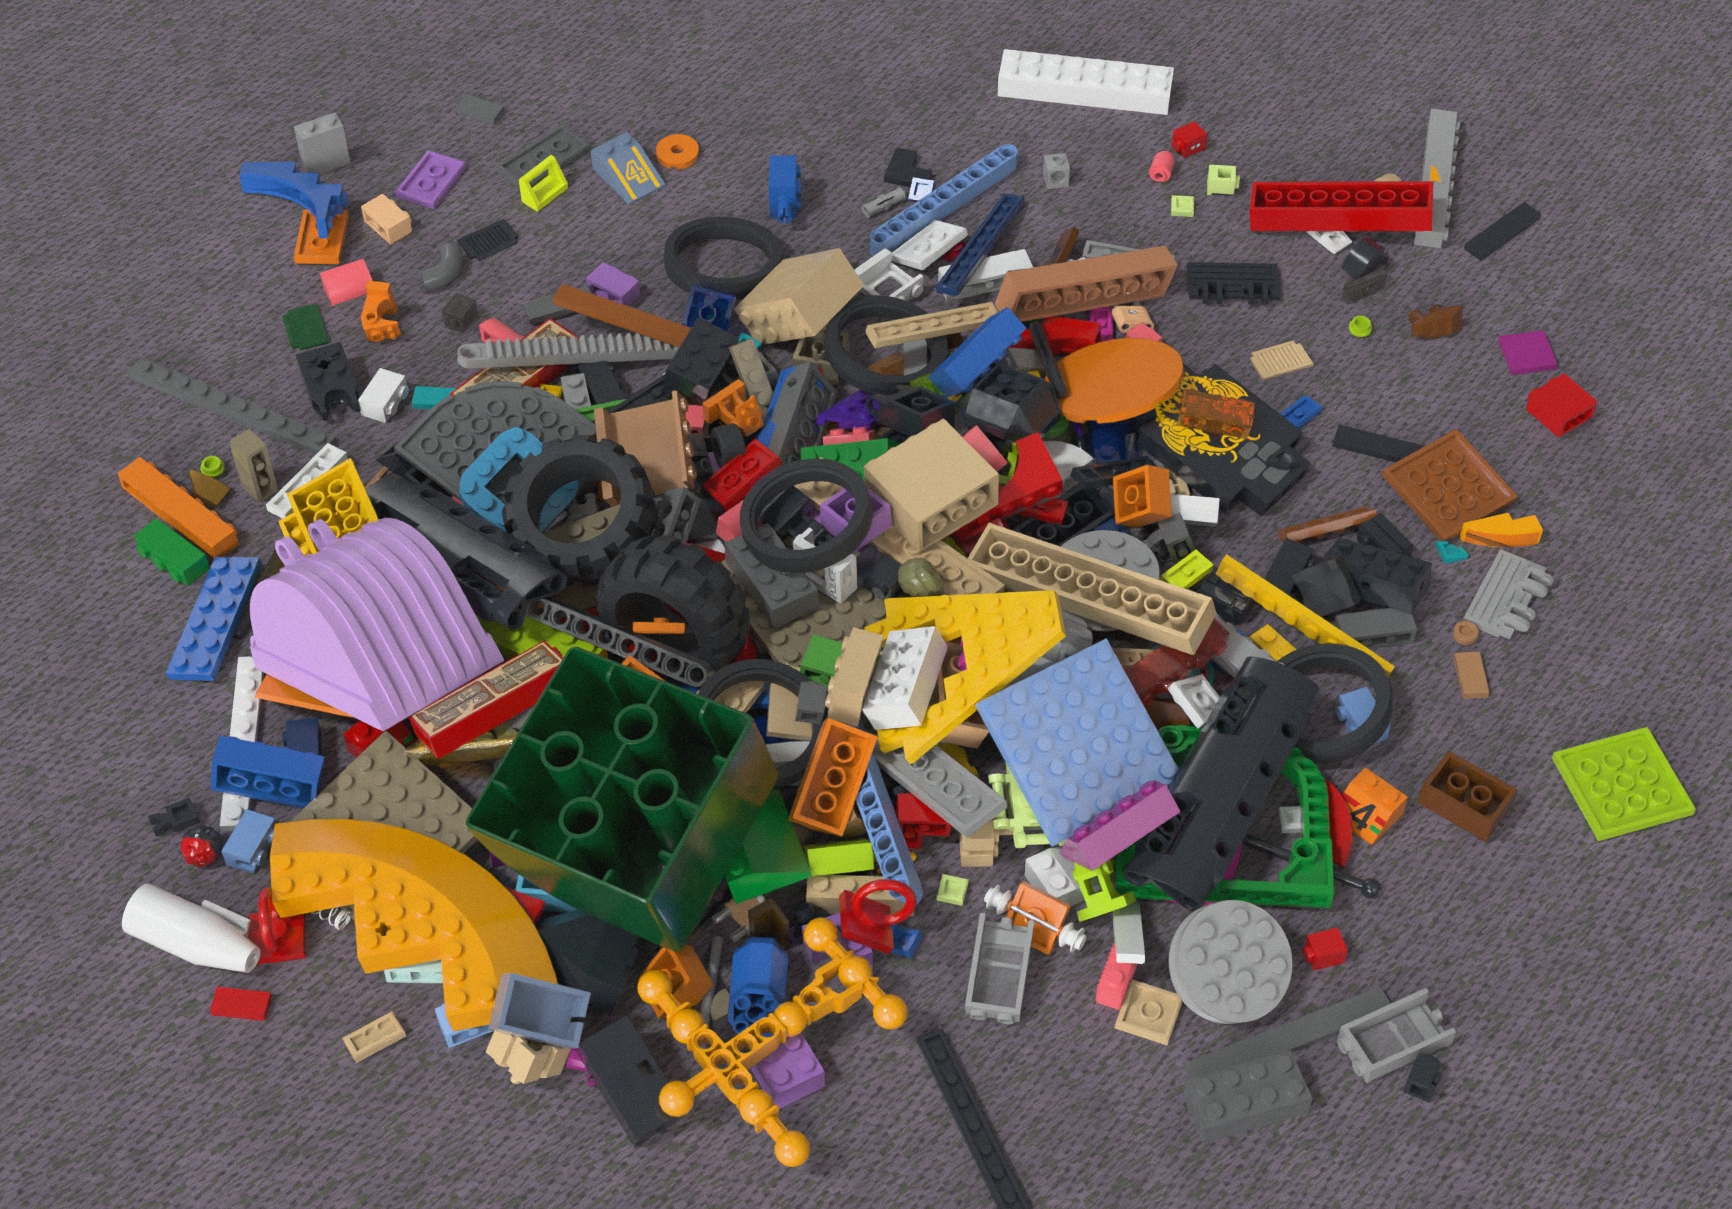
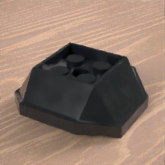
M998 363L984 378L977 380L975 385L955 402V414L958 415L963 424L970 427L977 425L981 431L1005 440L1017 441L1036 432H1039L1041 438H1043L1061 419V409L1052 383L1002 363Z

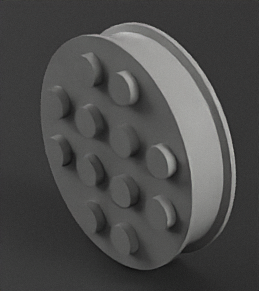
M1110 530L1091 531L1075 536L1061 546L1062 548L1159 580V565L1155 555L1147 545L1131 535ZM1076 615L1078 617H1081V619H1083L1087 623L1088 630H1119L1111 626Z
M1227 900L1203 906L1183 920L1177 928L1170 945L1169 971L1177 994L1191 1011L1211 1022L1236 1024L1261 1018L1278 1005L1285 995L1291 980L1292 954L1284 931L1269 913L1248 902Z

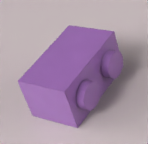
M604 262L586 278L587 285L592 294L630 306L640 296L639 281L636 278Z

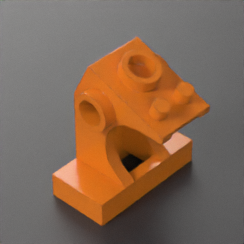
M367 280L365 287L367 297L361 314V321L368 342H378L387 338L394 340L397 336L402 335L398 322L382 319L385 314L396 315L398 311L390 283Z
M739 379L702 403L705 421L711 424L719 418L726 425L735 423L744 437H748L764 426L763 412L758 407L755 396L753 395L745 401V384Z

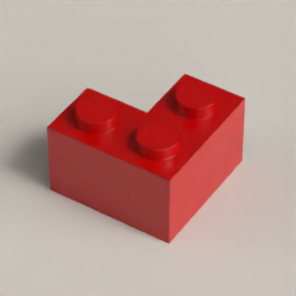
M912 793L898 794L895 814L908 849H921L923 836H950L951 825Z

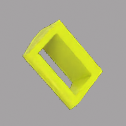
M553 155L548 156L519 179L522 202L537 212L568 189V182ZM548 169L549 175L531 188L529 182Z
M1195 550L1162 574L1160 580L1188 589L1210 573L1214 565L1200 552Z

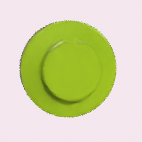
M1356 316L1349 323V331L1354 336L1366 337L1372 331V324L1367 317Z
M209 456L202 461L200 470L205 475L217 478L224 473L225 465L218 457Z

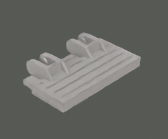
M1500 549L1463 621L1472 622L1479 630L1507 639H1511L1514 630L1526 632L1530 628L1528 621H1533L1536 616L1535 611L1527 607L1532 595L1540 598L1545 597L1548 593L1547 586L1552 585L1554 578L1545 572L1546 567Z

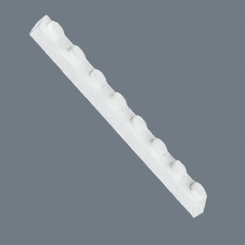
M238 657L230 736L241 740L257 742L261 699L255 698V694L263 682L264 672L255 668L253 657ZM223 792L220 819L221 831H234L246 809L250 810L251 798Z

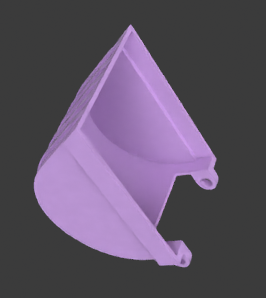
M382 518L375 522H369L363 525L362 529L342 536V538H336L325 521L318 519L308 526V532L319 551L305 556L290 537L285 536L276 541L275 549L285 567L279 569V573L257 584L252 592L250 618L254 635L250 638V649L255 668L381 731H385L504 661L491 634L484 632L454 574L437 549L420 532L397 519Z

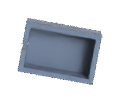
M514 973L502 974L488 1030L566 1049H576L579 1046L584 1023H570L571 1018H585L591 993Z

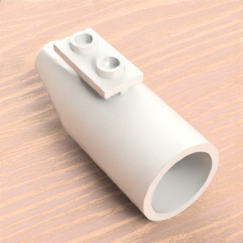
M147 883L136 890L125 908L122 918V928L125 933L195 965L249 973L254 969L260 957V948L249 940L251 920L207 900L202 902L201 907Z

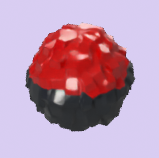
M200 824L184 833L180 844L181 852L187 864H193L195 867L213 864L221 855L223 840L217 830Z

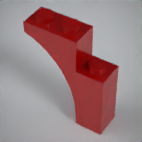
M1051 316L1046 317L1044 324H1041L1053 355L1073 353L1087 346L1100 343L1102 340L1101 323ZM1025 329L1021 333L1023 338L1017 344L1008 347L1037 350L1030 334V329Z

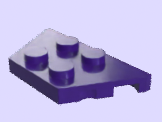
M862 390L845 398L820 413L817 417V424L824 425L827 421L839 422V428L844 429L867 427V430H873L881 425L866 409V397L873 394ZM873 400V407L878 411L880 405Z

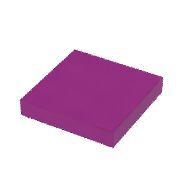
M1544 331L1499 336L1498 343L1511 375L1557 369L1558 363Z

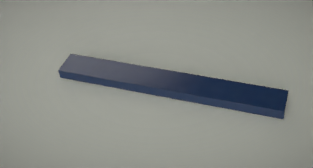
M1003 194L938 282L936 293L952 296L960 294L1025 204V197Z

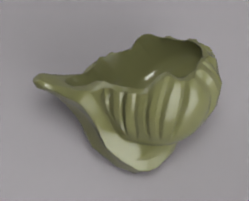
M923 558L908 559L899 567L898 583L903 591L911 595V597L945 595L944 582L939 578L938 571L930 561Z

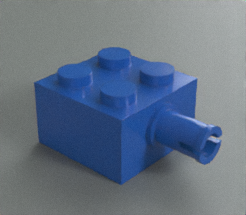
M770 155V218H777L782 224L784 218H786L787 224L792 218H796L797 210H801V196H797V194H801V181L797 180V178H801V165H797L796 156Z

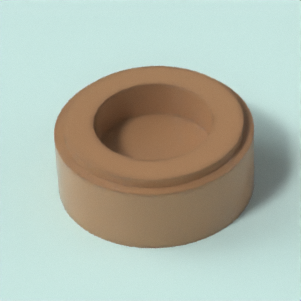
M1461 621L1454 626L1453 638L1459 644L1471 645L1477 641L1479 629L1474 623Z

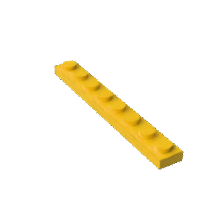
M1226 554L1221 560L1216 575L1221 577L1224 582L1230 583L1245 596L1252 598L1266 610L1273 612L1287 624L1294 626L1308 638L1315 640L1319 644H1342L1364 651L1382 666L1389 678L1395 668L1394 665Z

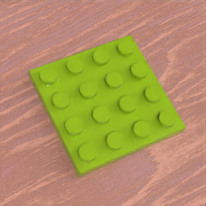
M1648 727L1553 753L1552 759L1598 841L1694 815L1696 808Z

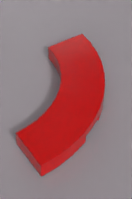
M1325 779L1328 791L1332 861L1334 864L1345 868L1353 845V819L1343 796L1333 784Z

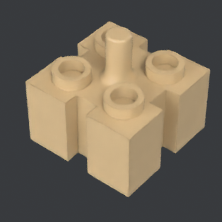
M994 817L967 838L959 832L961 867L993 866V857H998L999 835H1013V831H1010V829H994Z
M494 1031L486 1053L498 1065L510 1067L508 1071L512 1074L510 1079L512 1083L525 1084L536 1081L539 1078L560 1075L571 1049Z

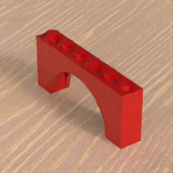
M1039 432L1016 441L1019 456L1018 466L1010 481L998 491V505L941 539V541L945 543L948 539L955 536H964L971 529L978 526L981 527L1000 517H1008L1018 509L1032 507L1039 500L1046 497H1055L1063 491L1062 478Z

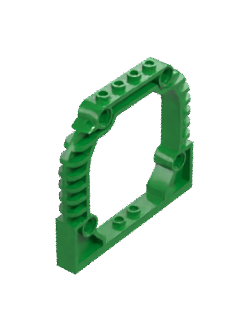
M1169 725L1162 727L1158 731L1176 766L1183 763L1202 728L1197 729V727L1187 725ZM1293 748L1280 772L1294 785L1300 802L1301 838L1295 840L1292 844L1289 866L1279 873L1277 882L1245 881L1239 878L1231 880L1222 879L1210 891L1205 902L1238 900L1257 905L1331 908L1334 884L1327 786L1316 764L1311 759L1303 756L1298 748ZM1137 841L1115 855V890L1120 895L1133 891L1135 898L1173 900L1151 882L1145 886L1137 887L1127 882L1123 877V872L1135 854L1134 848Z

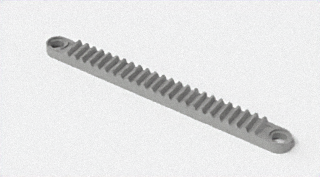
M621 333L616 337L609 334L605 338L603 334H600L598 338H595L594 335H590L589 338L581 335L579 339L575 336H572L570 339L563 336L561 340H558L556 336L552 340H549L547 337L539 340L538 337H535L533 341H530L529 338H525L524 341L516 338L514 342H511L508 338L505 342L497 339L495 343L488 339L486 343L464 344L460 346L457 361L462 367L472 369L578 364L599 361L673 359L679 347L645 335L641 336L639 333H636L635 336L628 333L625 337ZM465 354H472V355H474L475 357H474V358H466V357H464V355H465Z

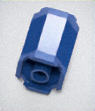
M750 937L741 948L737 947L734 950L728 1022L733 1026V1030L737 1034L747 1029L759 1019L768 1017L770 1013L773 1014L779 1004L785 1002L788 953L784 949L782 951L778 947V943L772 938ZM764 1033L762 1036L771 1037L773 1034Z

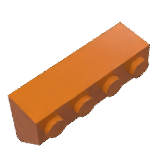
M268 674L255 694V698L355 718Z
M831 718L824 720L788 821L812 830L842 837L878 737Z

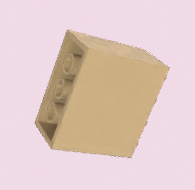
M837 248L782 260L734 310L738 314L740 321L750 332L751 337L760 341L762 345L815 336L864 285L841 249Z
M945 419L929 425L927 429L909 437L907 441L897 447H892L887 453L870 460L864 466L866 487L891 506L892 525L895 526L901 535H904L906 540L908 539L916 551H924L937 541L998 505L999 474Z

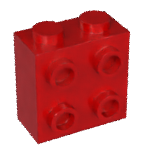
M1563 373L1557 378H1551L1542 387L1533 389L1528 395L1526 410L1560 438L1591 419L1598 401Z

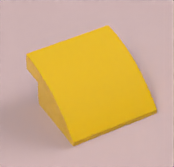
M350 458L289 492L287 497L294 513L278 522L284 537L288 536L293 539L303 555L306 556L319 551L308 532V526L318 519L325 521L336 538H342V536L362 529L363 525L375 522L379 518L354 462Z

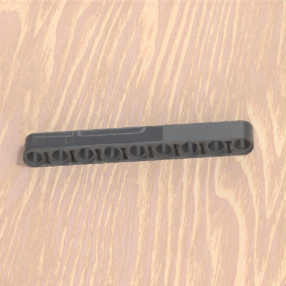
M549 596L526 604L525 616L624 658L630 655L642 665L688 685L702 686L715 673L713 666L708 662L641 634L634 633V631ZM540 602L545 606L543 614L540 613L538 608ZM562 611L567 614L566 623H563L561 620ZM585 620L588 621L590 625L588 633L585 632L583 629V623ZM607 630L612 633L611 642H608L605 634ZM630 639L635 643L633 652L628 648ZM652 649H655L658 653L656 661L651 658ZM675 658L681 663L679 671L675 670L673 666ZM698 668L702 669V671L704 672V678L702 681H700L696 676V671Z

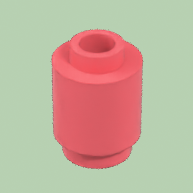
M1161 151L1156 154L1149 170L1150 177L1158 182L1168 181L1175 165L1174 156L1168 151Z

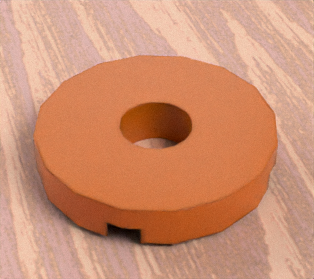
M672 134L666 136L656 146V158L666 168L676 167L677 169H684L693 165L698 159L699 146L693 138L687 135ZM675 150L682 151L681 153H673Z

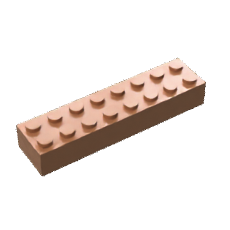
M1160 246L1017 271L1013 270L1006 272L995 306L998 311L1008 307L1023 322L1114 306L1115 304L1159 298L1165 295L1178 265L1167 247Z

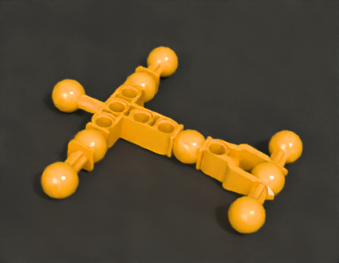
M818 917L811 920L805 927L803 934L804 940L810 949L815 952H826L832 961L816 970L815 979L800 992L799 996L795 995L793 997V1002L787 1001L779 1004L773 1014L770 1013L768 1017L759 1019L725 1044L715 1032L709 1029L702 1014L691 1009L689 1001L681 1005L671 994L673 985L666 973L661 970H650L642 975L637 985L641 999L647 1004L659 1005L667 1014V1027L671 1030L674 1038L682 1044H687L688 1051H693L695 1060L704 1069L687 1082L674 1080L667 1083L661 1089L659 1104L666 1114L673 1117H681L688 1114L694 1105L695 1096L715 1083L726 1097L736 1104L744 1121L750 1125H755L756 1133H760L765 1129L776 1142L774 1152L780 1163L786 1167H797L804 1164L811 1152L810 1142L807 1137L800 1131L787 1130L779 1120V1106L775 1105L772 1096L768 1092L759 1089L757 1082H752V1076L747 1070L774 1052L781 1042L784 1044L786 1037H794L801 1034L806 1025H811V1021H817L833 1011L843 1013L862 998V993L874 1006L873 1017L876 1023L883 1029L894 1030L901 1027L908 1016V1007L904 1000L897 995H886L877 985L879 978L873 977V969L869 961L862 956H854V950L847 952L837 941L838 930L835 924L827 918ZM837 975L841 984L847 988L839 994L832 991L830 987L825 986ZM816 1002L817 1005L809 1006L806 1003ZM771 1033L773 1036L764 1037L762 1034ZM703 1044L711 1045L708 1049L700 1048ZM744 1048L751 1050L748 1053L740 1052V1050ZM720 1064L728 1065L725 1069L717 1068ZM738 1084H742V1085H745V1086H746V1087L743 1088V1089H735V1088H734V1086H736V1085H738Z

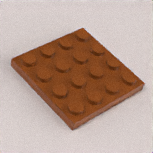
M1457 429L1385 468L1382 472L1384 479L1439 541L1451 540L1461 533L1463 523L1491 517L1515 503L1518 498L1515 492Z

